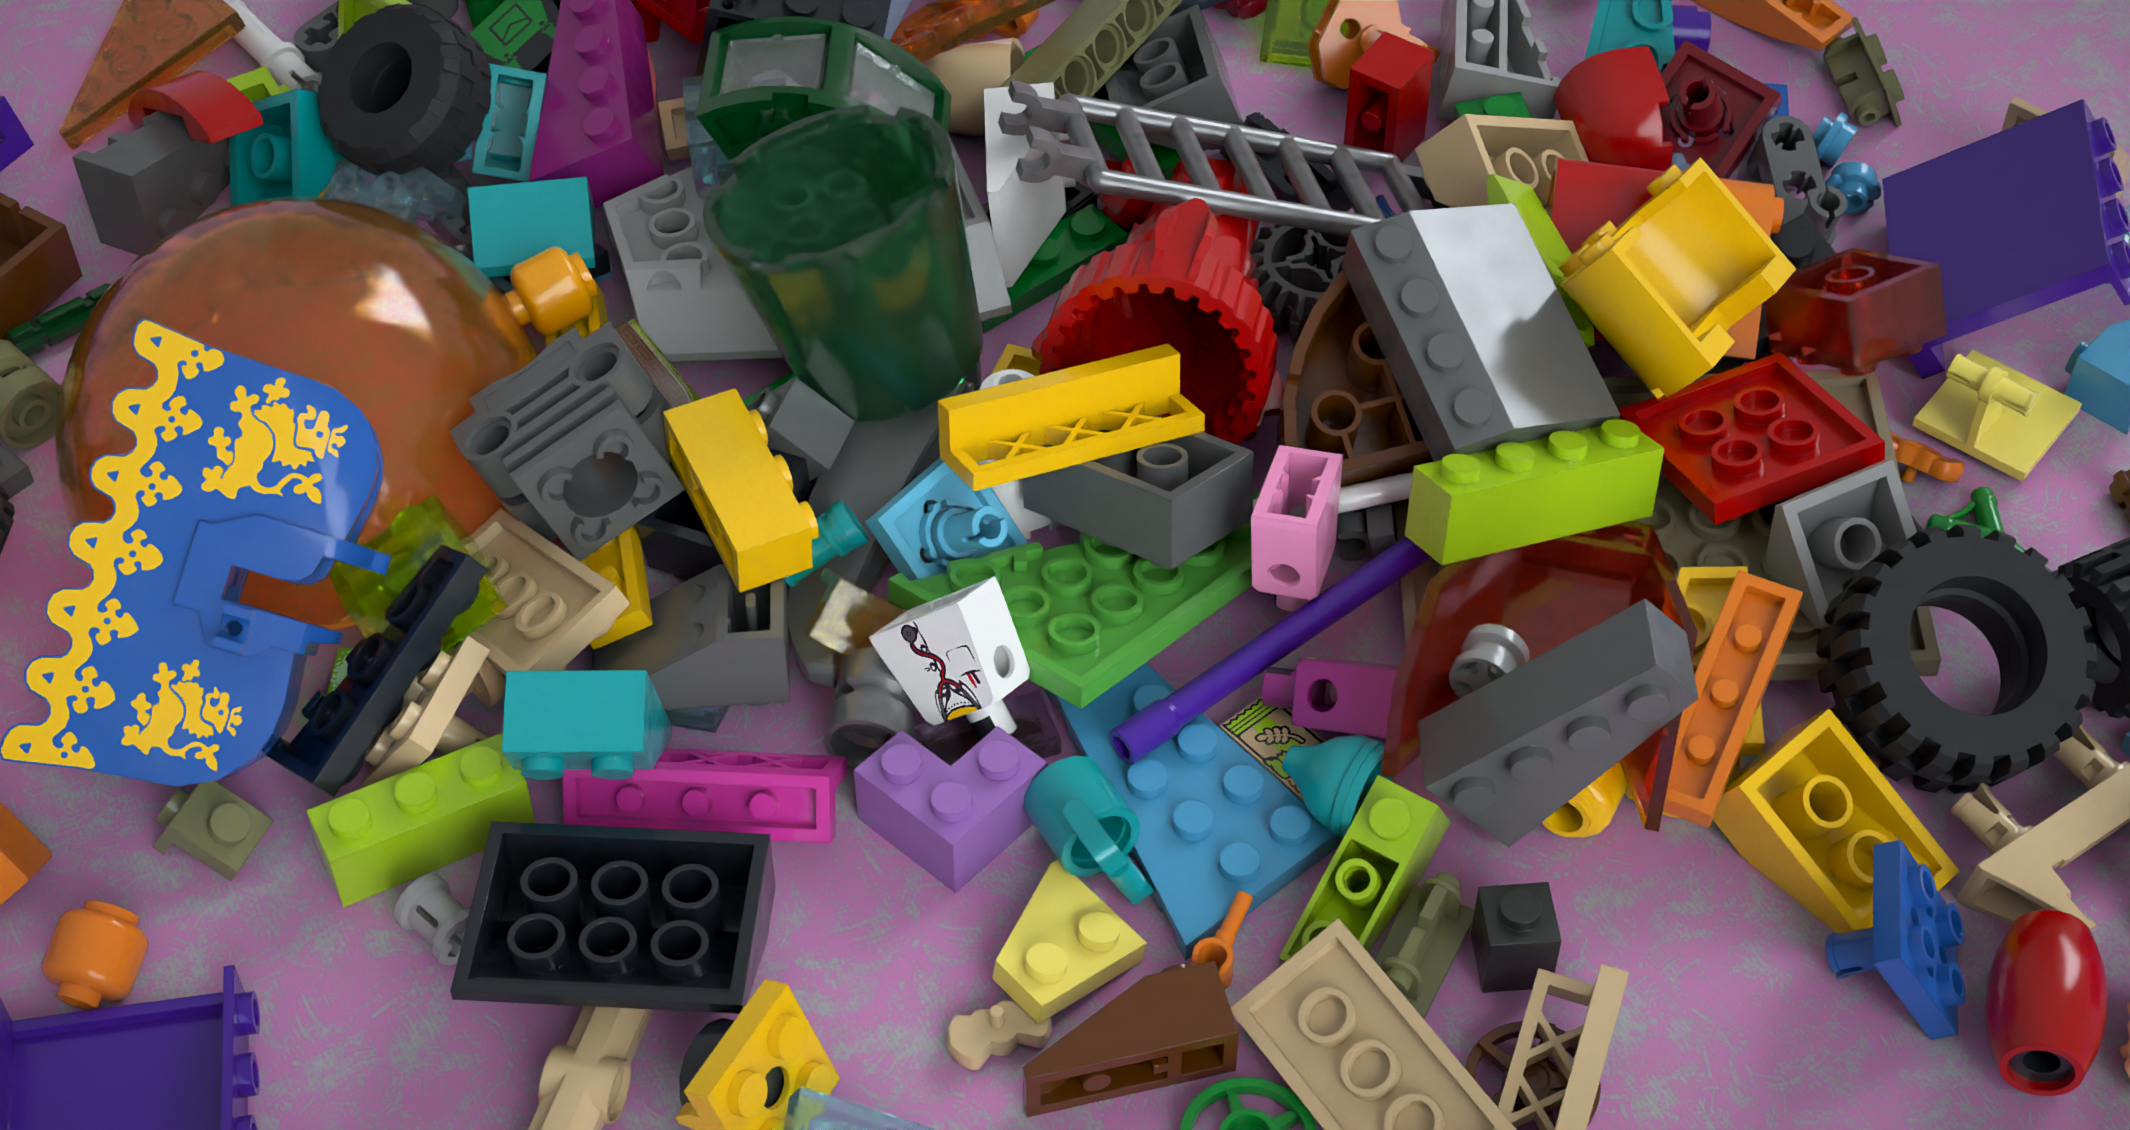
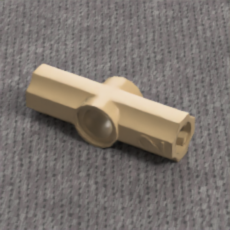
M584 1006L567 1044H557L547 1057L539 1083V1106L527 1130H602L604 1124H614L621 1115L628 1097L632 1075L631 1061L654 1010Z

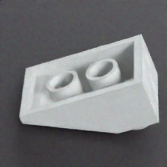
M1053 82L1029 84L1037 91L1039 97L1055 99ZM1009 87L984 89L987 195L993 237L1007 287H1012L1066 212L1065 188L1076 187V181L1072 178L1055 175L1049 180L1038 183L1019 180L1015 169L1018 159L1036 160L1042 157L1045 151L1031 149L1026 135L1013 136L1002 134L998 124L1001 112L1018 114L1025 110L1027 105L1012 102L1008 92ZM1049 131L1059 143L1060 140L1069 139L1068 134Z

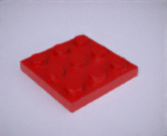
M1781 352L1689 384L1668 397L1663 395L1659 400L1656 397H1652L1618 410L1620 420L1636 424L1642 433L1664 447L1660 472L1714 524L1736 519L1745 513L1783 499L1793 498L1802 492L1830 483L1885 460V440Z

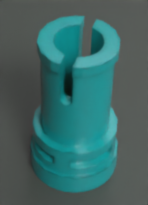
M842 499L832 504L830 509L816 518L819 538L812 540L813 568L785 577L786 583L790 587L798 585L799 581L837 555L843 558L856 548L859 549L870 542L865 529Z

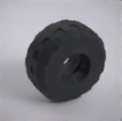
M397 3L378 9L373 14L364 15L353 23L354 26L346 34L342 33L335 42V48L330 57L326 58L321 70L322 80L321 85H318L317 99L323 132L329 138L333 145L332 147L339 154L372 175L396 183L426 180L445 171L444 169L449 165L457 163L467 153L466 150L472 142L477 141L483 130L482 124L485 116L489 115L491 105L490 88L492 87L490 64L487 63L483 48L474 37L455 21L426 5Z

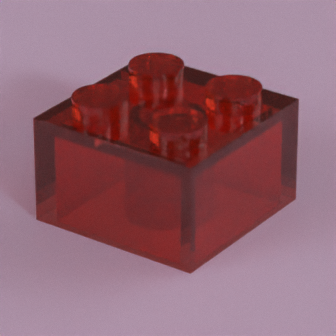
M1854 247L1795 270L1777 293L1764 301L1771 353L1781 352L1785 356L1796 358L1797 363L1801 365L1813 366L1821 364L1838 368L1840 373L1846 376L1869 374L1877 369L1878 363L1894 356H1908L1918 353L1923 348L1922 344L1947 334L1940 264Z

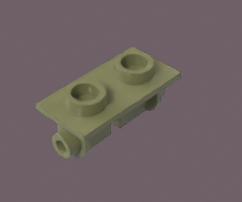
M1857 16L1851 18L1856 34L1846 38L1838 37L1825 47L1823 59L1829 67L1837 87H1839L1841 96L1853 121L1863 126H1869L1876 123L1881 116L1890 113L1896 127H1898L1902 123L1896 103L1904 100L1905 97L1893 68L1885 72L1881 68L1882 65L1887 64V59L1877 34L1874 33L1866 36Z
M1444 872L1436 874L1435 878L1427 879L1421 888L1413 885L1374 959L1423 1019H1425L1472 926L1475 910L1462 905L1463 898L1460 893V881L1453 875Z

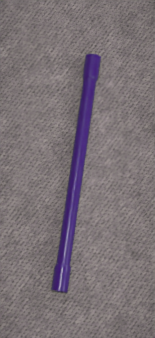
M1405 536L1320 593L1317 598L1311 599L1164 699L1153 701L1110 730L1109 740L1113 749L1125 763L1129 765L1134 764L1177 735L1185 724L1432 557Z

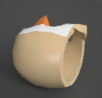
M1006 38L964 44L962 46L956 45L946 52L935 55L925 65L940 79L952 95L949 132L964 136H985L984 89L999 88L1024 63L1025 49L1019 39Z

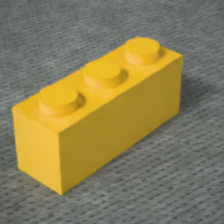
M736 388L663 411L667 455L739 593L813 568L812 540L819 538V529L815 515L807 501L798 503L792 492V476L783 456L780 454L772 456L767 446V431L759 412L756 409L747 410Z

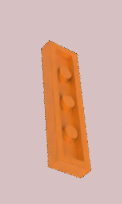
M1738 570L1694 674L1699 699L1677 715L1645 790L1644 805L1710 828L1800 608L1803 596L1802 591Z

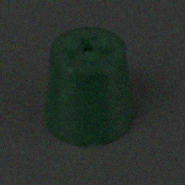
M868 105L838 108L803 118L772 132L751 145L731 162L734 174L723 187L712 186L707 194L703 208V223L711 244L795 377L855 422H874L901 417L921 410L945 397L969 376L982 353L983 331L955 156L946 131L937 121L922 112L906 107H900L895 116L871 115Z

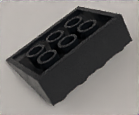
M492 821L450 990L452 1000L740 1014L747 1004L768 938L776 888L770 834Z

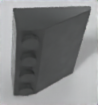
M1515 203L1407 211L1350 231L1342 269L1434 462L1442 460L1443 457L1450 454H1472L1495 449L1499 444L1505 442H1527L1549 437L1551 433L1556 431H1577L1600 426L1607 420L1619 419L1620 413Z

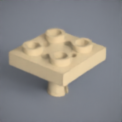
M467 636L450 654L440 649L434 662L423 670L420 677L416 676L403 694L404 702L391 727L381 728L367 748L365 761L370 763L371 766L360 783L359 788H364L419 766L433 753L434 749L446 755L489 738L488 735L455 715L457 708L490 652L488 648Z

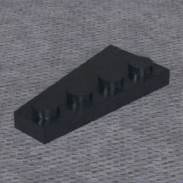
M441 544L386 609L385 619L390 625L382 634L374 633L365 640L361 639L345 658L348 667L347 676L328 695L318 690L301 710L303 716L309 719L307 724L291 743L280 737L266 756L335 797L341 786L351 782L361 770L365 761V751L378 731L388 726L399 714L404 702L403 694L418 672L425 670L434 662L442 646L441 638L456 616L467 611L474 603L480 589L479 582L488 569L468 554Z

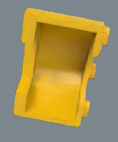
M1701 157L1683 172L1675 164L1670 166L1646 187L1653 197L1617 228L1610 220L1607 221L1581 244V248L1558 267L1565 275L1559 283L1562 289L1658 400L1663 395L1668 397L1712 369L1735 342L1727 333L1728 329L1777 293L1796 270Z

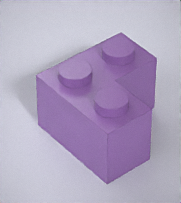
M999 726L994 728L951 766L906 732L900 730L854 769L858 819L956 893L1033 825L1023 808L1024 796L1031 782L1048 767V762Z

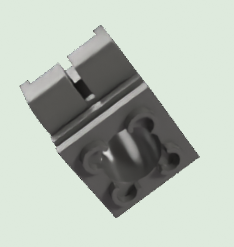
M610 321L585 338L574 327L554 340L525 367L507 377L494 381L469 398L475 413L449 430L462 456L497 496L498 500L517 521H521L547 540L559 537L572 555L579 561L585 559L685 490L684 485L669 464L670 459L666 452L663 411L672 409V406L649 375L646 374Z

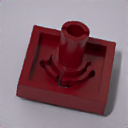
M1684 40L1661 74L1670 100L1667 106L1659 107L1663 123L1662 142L1670 141L1674 145L1673 153H1682L1687 164L1691 165L1701 157L1718 178L1729 179L1762 132L1766 122L1771 119L1782 103V95L1737 68ZM1730 127L1734 130L1733 135L1728 138H1722L1718 135V131L1721 128L1725 135L1730 132ZM1689 136L1694 139L1693 144L1689 147H1681L1678 144L1680 138L1685 144L1689 143Z

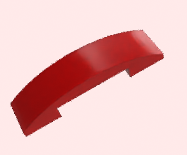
M201 70L193 71L137 92L132 97L127 111L130 122L143 126V118L156 111L182 116L190 139L209 144L264 124L261 113L241 91L215 73Z

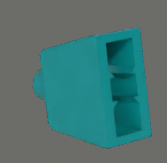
M489 63L492 76V87L490 88L491 105L489 115L485 116L482 124L483 130L476 141L472 173L529 182L547 74Z

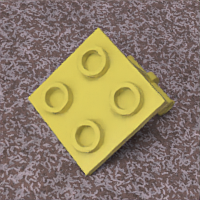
M1972 349L1966 357L1960 353L1956 355L1948 368V373L1946 374L1948 379L1914 417L1912 426L2023 482L2079 413L2082 403Z

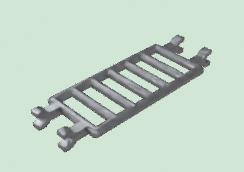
M1011 80L1008 89L1012 102L1027 106L1025 110L1018 114L1001 112L998 120L1002 134L1013 136L1026 135L1031 149L1045 151L1044 155L1036 160L1018 159L1015 169L1019 180L1025 182H1043L1055 175L1087 181L1089 187L1097 193L1171 206L1185 203L1193 198H1199L1206 202L1212 213L1349 237L1351 230L1386 219L1360 171L1382 175L1403 213L1415 210H1428L1423 199L1429 200L1435 209L1452 208L1435 201L1431 190L1423 179L1422 167L1402 164L1396 155L1377 150L1076 94H1064L1058 100L1039 97L1037 91L1031 85ZM1088 121L1116 127L1136 174L1108 169ZM1049 131L1068 134L1072 145L1057 142L1056 138ZM1144 131L1171 137L1192 184L1165 180ZM1199 141L1225 147L1247 194L1221 189ZM1253 151L1278 157L1302 204L1277 200ZM1307 161L1330 165L1355 213L1333 210L1330 207Z

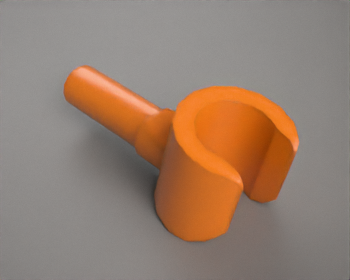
M1244 891L1237 892L1215 936L1200 940L1194 946L1192 952V966L1215 961L1216 965L1221 967L1219 975L1224 990L1231 985L1233 978L1234 952L1232 946L1236 940L1235 936L1253 900V897Z

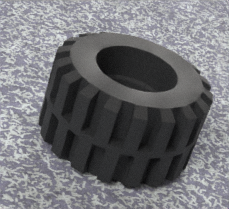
M2127 537L2060 565L2057 570L2051 572L2055 578L2061 574L2066 577L2075 589L2068 594L2075 609L2082 607L2086 609L2092 625L2091 628L2084 631L2086 643H2095L2097 648L2098 666L2086 672V677L2094 679L2096 684L2090 706L2099 712L2105 710L2110 717L2119 719L2124 716L2130 718V537Z

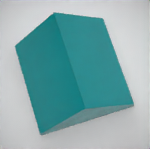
M587 177L467 187L476 279L510 276V271L514 265L554 246L561 247L569 255L577 251L587 268H596L595 208Z

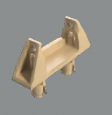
M2081 724L2071 738L2060 743V750L2053 755L2077 779H2080L2086 785L2088 791L2035 827H2032V825L2026 827L2019 825L2011 813L1990 793V789L1984 783L1979 785L1974 795L1967 792L1953 806L1951 813L1956 818H1959L1990 849L1993 855L1976 866L1956 899L1963 905L2010 925L2017 918L2028 912L2037 910L2062 911L2082 920L2092 932L2096 927L2093 920L2089 921L2071 901V891L2053 869L2057 866L2061 869L2127 823L2130 824V763L2125 761L2119 764L2117 761H2114L2107 754L2108 752L2085 729V726Z

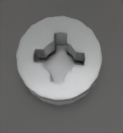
M1488 623L1476 626L1469 631L1461 648L1462 654L1456 657L1449 672L1450 685L1455 694L1462 698L1520 667L1530 660L1529 649L1526 643L1517 633L1502 625Z

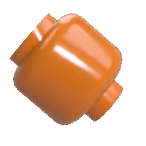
M87 900L83 908L70 909L62 914L41 962V970L44 976L51 983L59 987L55 996L56 999L79 1009L94 1010L98 1009L101 1001L116 1002L128 997L133 990L149 948L147 936L138 928L140 918L124 908L96 900Z

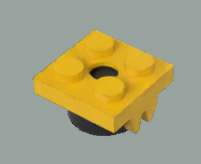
M764 979L735 1020L720 1018L712 1021L694 1037L684 1056L679 1076L680 1101L683 1106L675 1117L679 1124L693 1130H806L821 1106L830 1097L840 1077L788 984Z

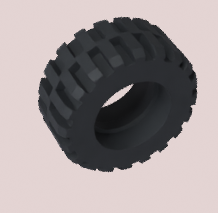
M1956 524L1946 532L1939 526L1919 530L1907 540L1900 539L1855 572L1842 585L1843 592L1831 600L1825 612L1824 619L1830 626L1818 634L1816 654L1820 658L1828 659V665L1817 672L1820 691L1822 693L1832 692L1836 705L1830 710L1842 725L1846 724L1856 737L1854 740L1867 756L1873 754L1882 761L1879 771L1896 782L1912 775L1914 776L1912 784L1915 789L1936 793L1946 787L1954 794L1975 792L1982 783L1993 787L2045 761L2059 751L2060 743L2071 738L2083 722L2082 713L2078 710L2091 704L2096 687L2094 679L2087 678L2086 672L2098 666L2095 643H2086L2084 631L2092 627L2084 607L2075 609L2068 596L2075 589L2066 577L2061 574L2055 578L2044 567L2049 561L2048 558L2033 547L2024 552L2014 548L2017 541L2014 536L1994 530L1984 538H1981V529L1979 527ZM1919 606H1934L1953 611L1973 623L1987 638L1996 655L2001 680L1999 697L1990 715H1975L1953 708L1935 696L1922 681L1913 664L1909 649V627L1915 608Z

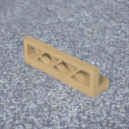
M1601 963L1595 985L1538 968L1498 1105L1500 1111L1515 1128L1534 1120L1539 1130H1587L1628 980V971ZM1546 994L1588 1006L1584 1024L1560 1036H1556L1541 1012ZM1535 1031H1537L1544 1043L1531 1049ZM1578 1043L1572 1062L1565 1049ZM1552 1055L1567 1079L1566 1088L1538 1101L1525 1080L1523 1073L1526 1067ZM1518 1094L1525 1108L1512 1114ZM1560 1107L1554 1127L1546 1113Z

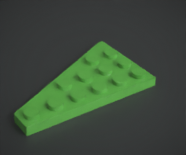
M1261 491L1254 492L1253 499H1257ZM1251 520L1172 570L1153 565L1145 558L1119 547L1103 544L1099 539L1080 532V542L1043 550L1042 545L1038 541L990 552L981 558L954 560L947 562V573L912 581L908 580L903 572L897 573L888 579V600L905 610H910L995 576L1030 668L1028 679L1082 709L1252 586Z

